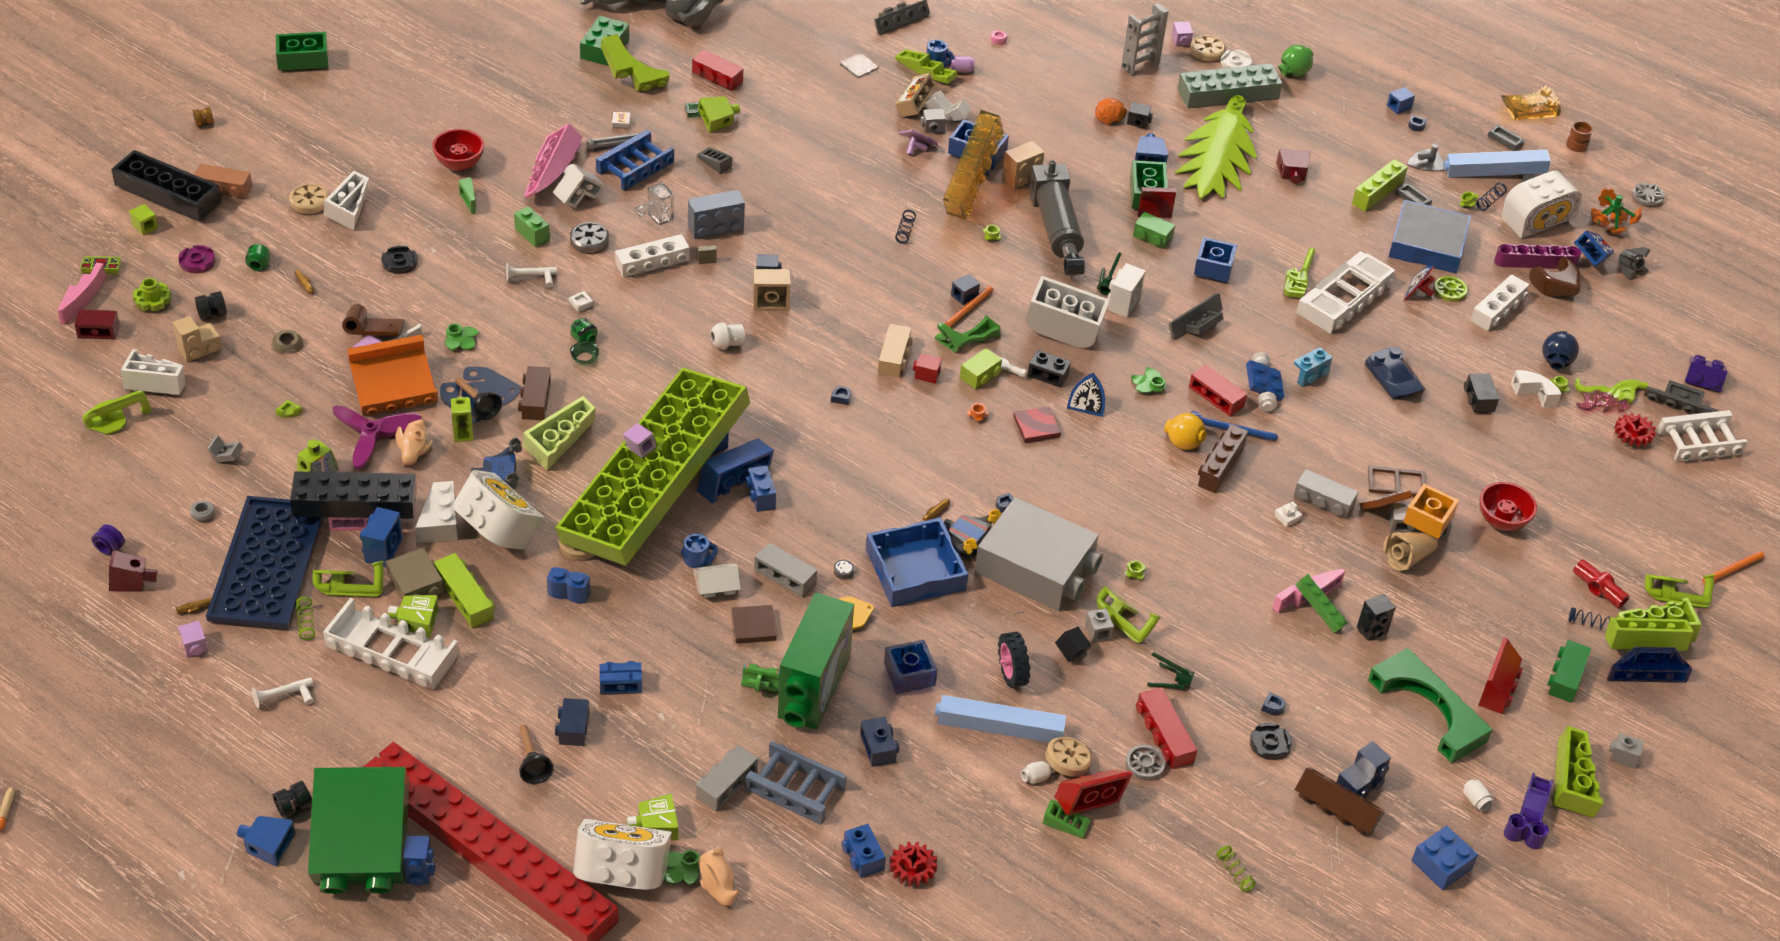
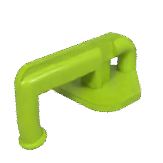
M135 391L120 398L110 399L97 404L84 413L82 421L87 429L109 435L125 427L126 419L122 411L123 408L140 402V411L143 414H149L152 412V407L143 391Z
M384 561L372 563V566H374V585L344 584L345 574H356V571L313 570V585L317 590L326 595L379 596L383 591ZM322 573L331 574V583H322Z
M1646 574L1644 588L1656 600L1678 603L1684 598H1689L1692 606L1708 607L1712 601L1715 574L1703 575V578H1705L1703 596L1675 591L1676 583L1688 584V580ZM1654 579L1663 581L1662 589L1653 588Z
M1106 585L1097 596L1096 602L1099 610L1107 609L1112 623L1136 643L1143 642L1154 629L1159 619H1161L1160 616L1150 613L1149 620L1139 630L1121 615L1125 608L1135 614L1138 613V610ZM1108 595L1114 599L1111 605L1105 602Z

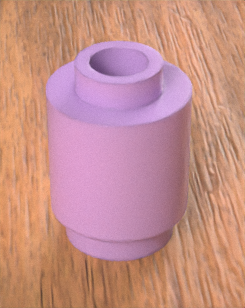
M955 56L954 60H951V69L956 70L957 73H970V71L975 69V59L970 56Z

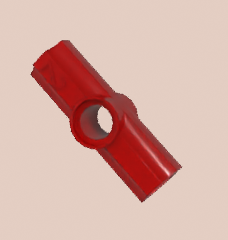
M1584 559L1580 560L1574 567L1573 572L1588 584L1592 594L1596 596L1602 595L1619 609L1629 600L1630 595L1615 584L1614 578L1610 573L1605 571L1601 573Z

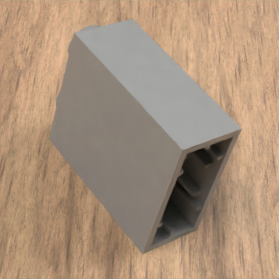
M1014 497L979 544L975 573L1060 611L1068 598L1076 601L1081 595L1085 585V579L1083 578L1085 573L1094 575L1097 572L1103 558V554L1096 551L1099 534Z

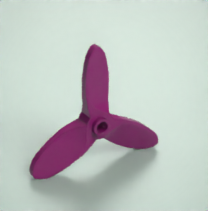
M335 405L332 408L333 414L342 423L360 434L353 453V467L356 470L362 469L368 463L374 452L377 440L396 436L398 427H401L402 433H404L409 423L422 420L419 414L402 413L373 421L343 406Z

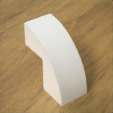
M941 90L930 96L924 105L926 109H943L946 120L949 121L962 120L972 110L964 99L953 105Z
M1515 370L1511 384L1516 396L1538 395L1543 408L1557 407L1561 392L1555 384L1539 374Z

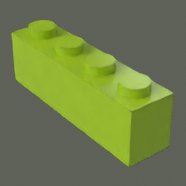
M1393 159L1355 189L1352 205L1364 212L1369 210L1404 182L1408 166Z
M453 553L433 562L443 580V588L471 628L494 619L493 610H495L493 601L491 598L488 599L486 597L484 588L481 585L478 586L474 574L467 570L463 559H459L457 554Z
M1611 617L1604 637L1610 648L1616 650L1687 651L1694 631L1687 619Z

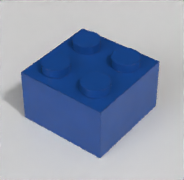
M1203 237L1196 260L1194 275L1228 282L1235 259L1237 244Z
M377 507L375 512L369 516L366 528H363L360 533V540H362L363 545L362 553L366 563L372 564L384 561L383 567H386L385 561L393 559L403 540L400 512Z
M1446 825L1417 845L1411 861L1441 890H1444L1473 869L1478 854Z

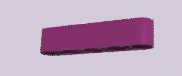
M1501 244L1498 246L1494 262L1500 267L1534 268L1541 266L1545 269H1558L1560 258L1567 256L1577 267L1581 250L1574 246Z

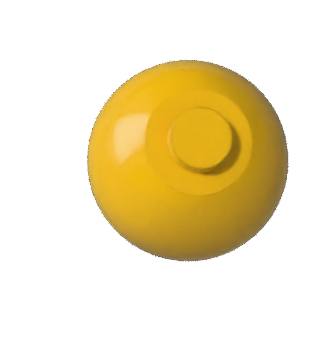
M1182 413L1174 417L1173 420L1169 419L1164 428L1172 444L1181 450L1197 448L1205 441L1207 436L1203 421L1192 413Z

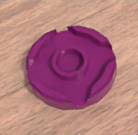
M194 245L190 249L187 247L180 252L178 257L180 267L188 273H203L210 270L216 262L213 250L205 245Z

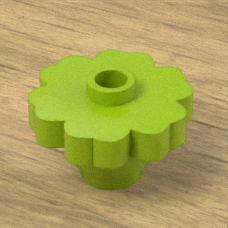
M154 278L144 279L139 286L140 288L135 289L132 295L137 308L143 311L163 309L165 304L171 302L172 298L171 290L168 289L167 284L157 282Z

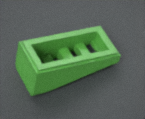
M472 178L461 179L458 181L459 194L470 212L475 214L476 201Z
M1050 800L1044 814L1043 824L1084 838L1090 824V819L1079 813L1067 816L1057 801ZM1077 823H1081L1080 829L1076 828Z

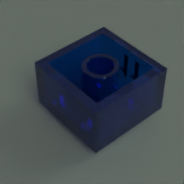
M925 639L885 647L884 664L896 694L936 686L938 670Z

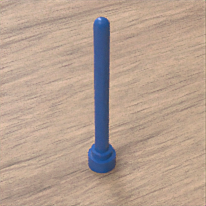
M1191 411L1206 426L1227 430L1231 423L1202 417L1199 412ZM1232 424L1247 430V435L1273 441L1278 439V435L1275 433Z

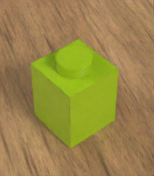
M146 204L129 210L131 224L142 235L158 229L156 214Z

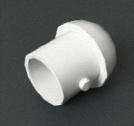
M724 322L716 324L711 330L713 346L721 350H726L730 346H742L745 341V332L742 324L726 325Z

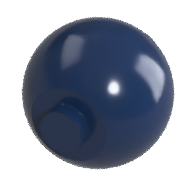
M1566 331L1554 332L1545 339L1542 353L1552 369L1563 370L1564 367L1569 366L1577 359L1579 344L1576 338Z

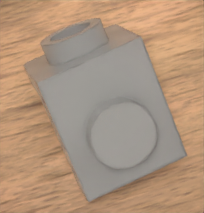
M215 436L207 447V450L217 463L235 461L243 449L240 442L224 443L220 436Z

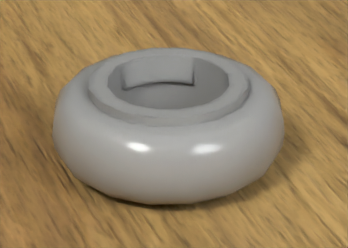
M197 501L190 508L191 517L197 521L209 520L215 513V507L209 501Z

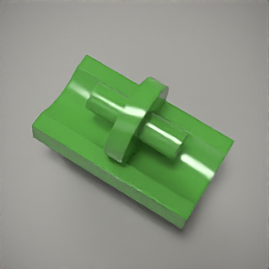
M757 664L744 665L741 686L755 688V692H760L761 689L778 692L780 671L778 668L772 667L770 669L760 668Z

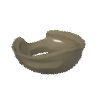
M293 330L280 331L274 336L272 341L273 349L280 354H283L286 350L299 351L303 346L302 337ZM294 336L293 343L290 345H283L280 338Z

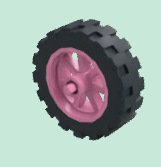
M1018 631L1001 634L998 641V655L1000 657L1001 672L1004 675L1003 678L1010 688L1026 686L1030 678L1029 655H1027L1028 650L1027 646H1025L1024 638H1022L1021 633H1018Z

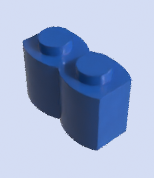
M553 567L547 576L548 595L557 599H568L574 603L584 604L591 593L590 577L581 572H570L564 568Z

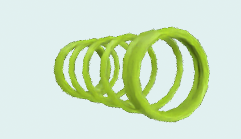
M305 596L296 600L298 631L300 639L311 640L316 635L315 630L312 627L305 628L299 624V620L307 623L314 619V616L311 615L313 609L310 608L313 604L312 599ZM304 601H309V602H311V603H310L309 605H307V606H300V605H299L301 602H304ZM310 608L312 610L310 613L300 612L302 609ZM298 614H304L303 616L310 615L312 619L308 621L302 620ZM304 631H312L314 634L309 638L301 636V634L305 635L302 633Z
M1230 845L1223 846L1217 851L1216 856L1219 860H1224V867L1229 868V874L1235 876L1234 881L1240 883L1239 888L1242 892L1251 890L1256 885V881L1250 879L1252 875L1246 876L1241 882L1235 880L1236 875L1243 873L1246 867L1241 868L1236 874H1231L1230 869L1237 866L1241 860L1235 861L1230 867L1225 866V861L1232 858L1235 852H1232ZM1229 849L1225 854L1220 855L1223 851ZM1253 882L1250 886L1244 888L1248 883Z

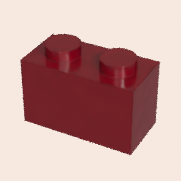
M79 309L74 325L77 338L115 340L120 323L117 311Z

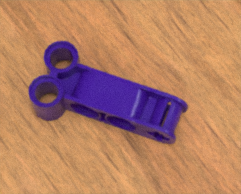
M1532 773L1520 813L1510 815L1505 826L1504 836L1508 840L1517 842L1524 839L1528 847L1532 849L1542 848L1549 833V828L1541 821L1552 788L1553 779L1550 781Z

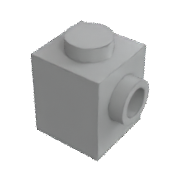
M923 110V116L920 117V125L924 127L925 133L945 132L946 117L944 110Z
M1107 609L1087 612L1085 626L1092 643L1112 640L1114 625Z
M1619 733L1616 740L1612 739L1609 747V752H1612L1610 761L1635 769L1644 741Z

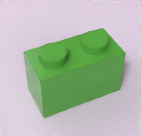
M529 206L514 213L515 230L535 248L550 241L549 224Z
M1144 212L1135 223L1133 236L1164 249L1173 238L1175 224Z

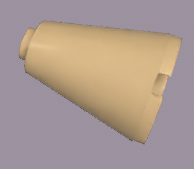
M1394 532L1386 537L1383 551L1384 554L1387 553L1389 558L1387 560L1388 564L1393 569L1402 571L1409 569L1433 553L1438 547V542L1435 537L1426 533Z

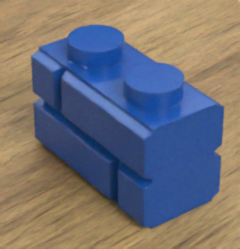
M606 662L605 664H599L600 694L642 693L641 662Z

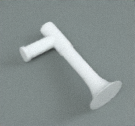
M506 263V279L508 281L509 278L517 275H545L546 287L552 288L554 284L551 275H557V268H513Z
M310 677L266 691H258L252 687L254 703L259 708L260 704L266 699L300 690L304 703L311 705L314 699L308 688L313 687V681Z

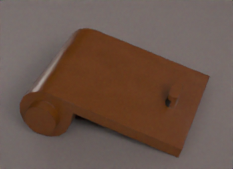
M354 304L346 314L342 322V328L351 335L399 336L405 320L367 318L366 308L361 304Z

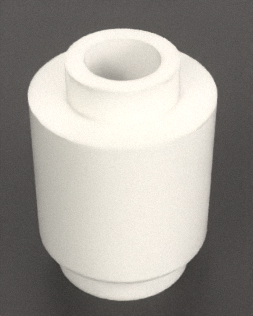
M1470 780L1464 785L1463 794L1475 809L1483 812L1493 805V796L1480 780Z

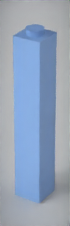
M1548 150L1447 154L1443 168L1444 171H1447L1448 178L1548 173L1551 160Z
M942 695L941 703H936L935 715H938V724L1043 742H1050L1056 737H1063L1066 715Z

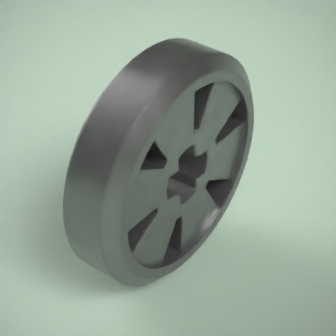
M581 223L571 230L570 243L574 249L583 253L599 252L607 247L609 232L603 225L598 223Z

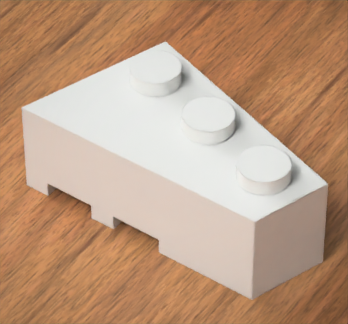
M135 349L131 351L121 369L123 389L180 395L185 386L183 365L165 359L159 361L153 359V355L147 354L144 356L138 354V350Z

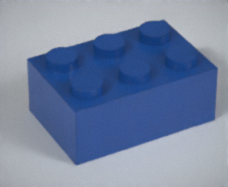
M963 119L949 137L948 153L969 161L979 139L985 140L995 145L996 154L990 162L991 169H994L1008 149L1009 135Z

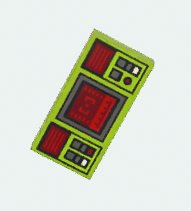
M84 256L80 269L81 273H91L96 263H103L105 274H118L122 261L121 257Z

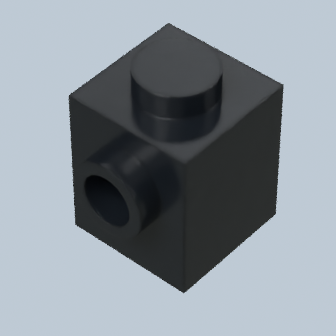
M1132 102L1127 125L1146 129L1148 123L1152 122V106Z
M1079 626L1065 631L1055 642L1068 662L1075 659L1077 661L1082 660L1087 656V651L1092 646Z

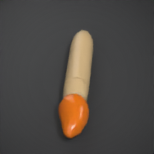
M13 787L7 790L0 808V831L6 825V818L15 795Z

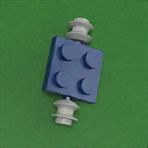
M1260 352L1254 354L1252 359L1246 363L1250 390L1260 394L1258 396L1259 409L1269 412L1277 407V401L1281 402L1285 396L1281 372L1275 368H1270L1269 355Z

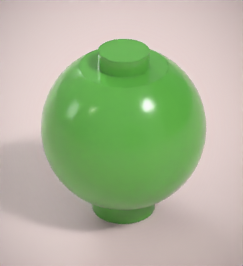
M1292 45L1283 52L1281 57L1282 64L1278 68L1284 76L1288 74L1293 77L1303 76L1312 68V56L1314 54L1309 47Z

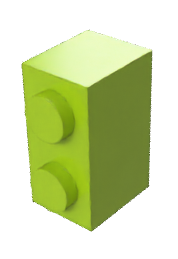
M985 348L961 365L960 379L974 389L985 385L994 376L996 377L1000 374L1002 359Z

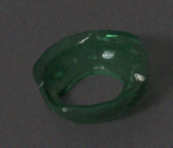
M581 341L575 343L570 348V353L575 362L580 365H588L598 359L599 348L593 342ZM584 352L592 355V358L586 361L578 360L576 357Z

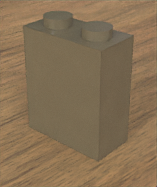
M424 548L385 561L387 575L401 600H403L404 596H438L444 593L443 580Z

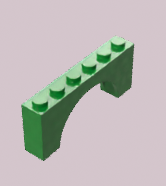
M1409 648L1400 651L1371 668L1368 681L1381 694L1391 690L1410 691L1427 698L1438 707L1446 719L1448 732L1442 736L1437 750L1451 764L1488 742L1492 732L1489 725L1472 708L1467 706Z

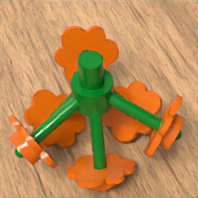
M1603 189L1601 195L1598 196L1599 204L1601 206L1610 205L1602 212L1596 208L1591 209L1592 220L1603 227L1610 225L1607 216L1610 213L1612 214L1610 219L1614 220L1615 226L1607 227V231H1611V234L1615 235L1621 234L1622 231L1626 230V227H1619L1618 225L1623 221H1627L1629 215L1631 216L1629 219L1630 225L1635 222L1637 223L1642 217L1641 207L1636 209L1634 213L1624 208L1623 196L1616 195L1613 189Z

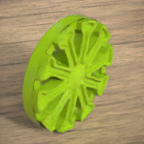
M1442 276L1435 281L1434 291L1443 300L1457 302L1466 296L1467 286L1459 278Z

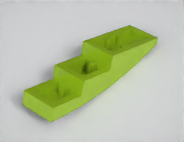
M904 49L895 56L897 61L921 75L930 73L933 80L949 84L958 77L956 70L944 68L943 62L931 60L930 54Z

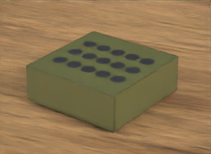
M716 245L698 247L699 264L716 263Z

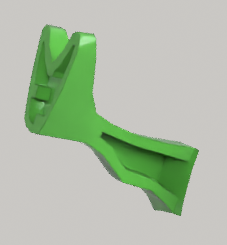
M985 315L984 319L977 326L961 334L940 322L937 328L941 333H938L935 339L955 353L968 343L984 342L989 337H1001L1000 325Z

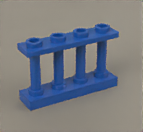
M646 129L597 157L596 172L601 175L606 171H611L621 178V189L625 191L674 162V149L672 147L666 151L659 149L651 143V132ZM648 148L657 156L651 159L641 151ZM636 156L644 163L637 166L629 158ZM623 163L631 171L625 174L616 166Z

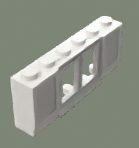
M1360 251L1301 298L1296 313L1331 334L1336 329L1339 330L1346 321H1350L1353 315L1360 313L1364 306L1369 305L1386 288H1390L1394 283L1395 270L1371 255ZM1350 273L1370 286L1361 292L1344 282L1343 279ZM1336 284L1356 297L1347 304L1327 292V290H1332Z
M353 598L347 601L323 631L326 647L350 657L361 659L367 664L378 666L384 671L395 673L406 680L431 690L435 689L459 655L457 640H453L450 646L447 647L444 645V638L441 635H436L432 641L427 639L426 631L421 627L415 633L409 631L408 624L404 620H401L397 626L392 625L390 616L387 613H383L380 619L373 617L372 608L369 606H365L362 612L356 610ZM377 631L395 637L383 654L365 647ZM402 641L420 647L408 664L390 658Z

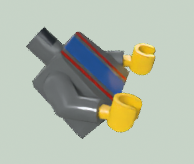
M993 509L989 512V515L984 517L961 515L956 522L949 519L944 520V525L951 537V543L958 554H962L969 560L977 554L978 546L990 531L992 523L995 524L1002 515L999 509Z

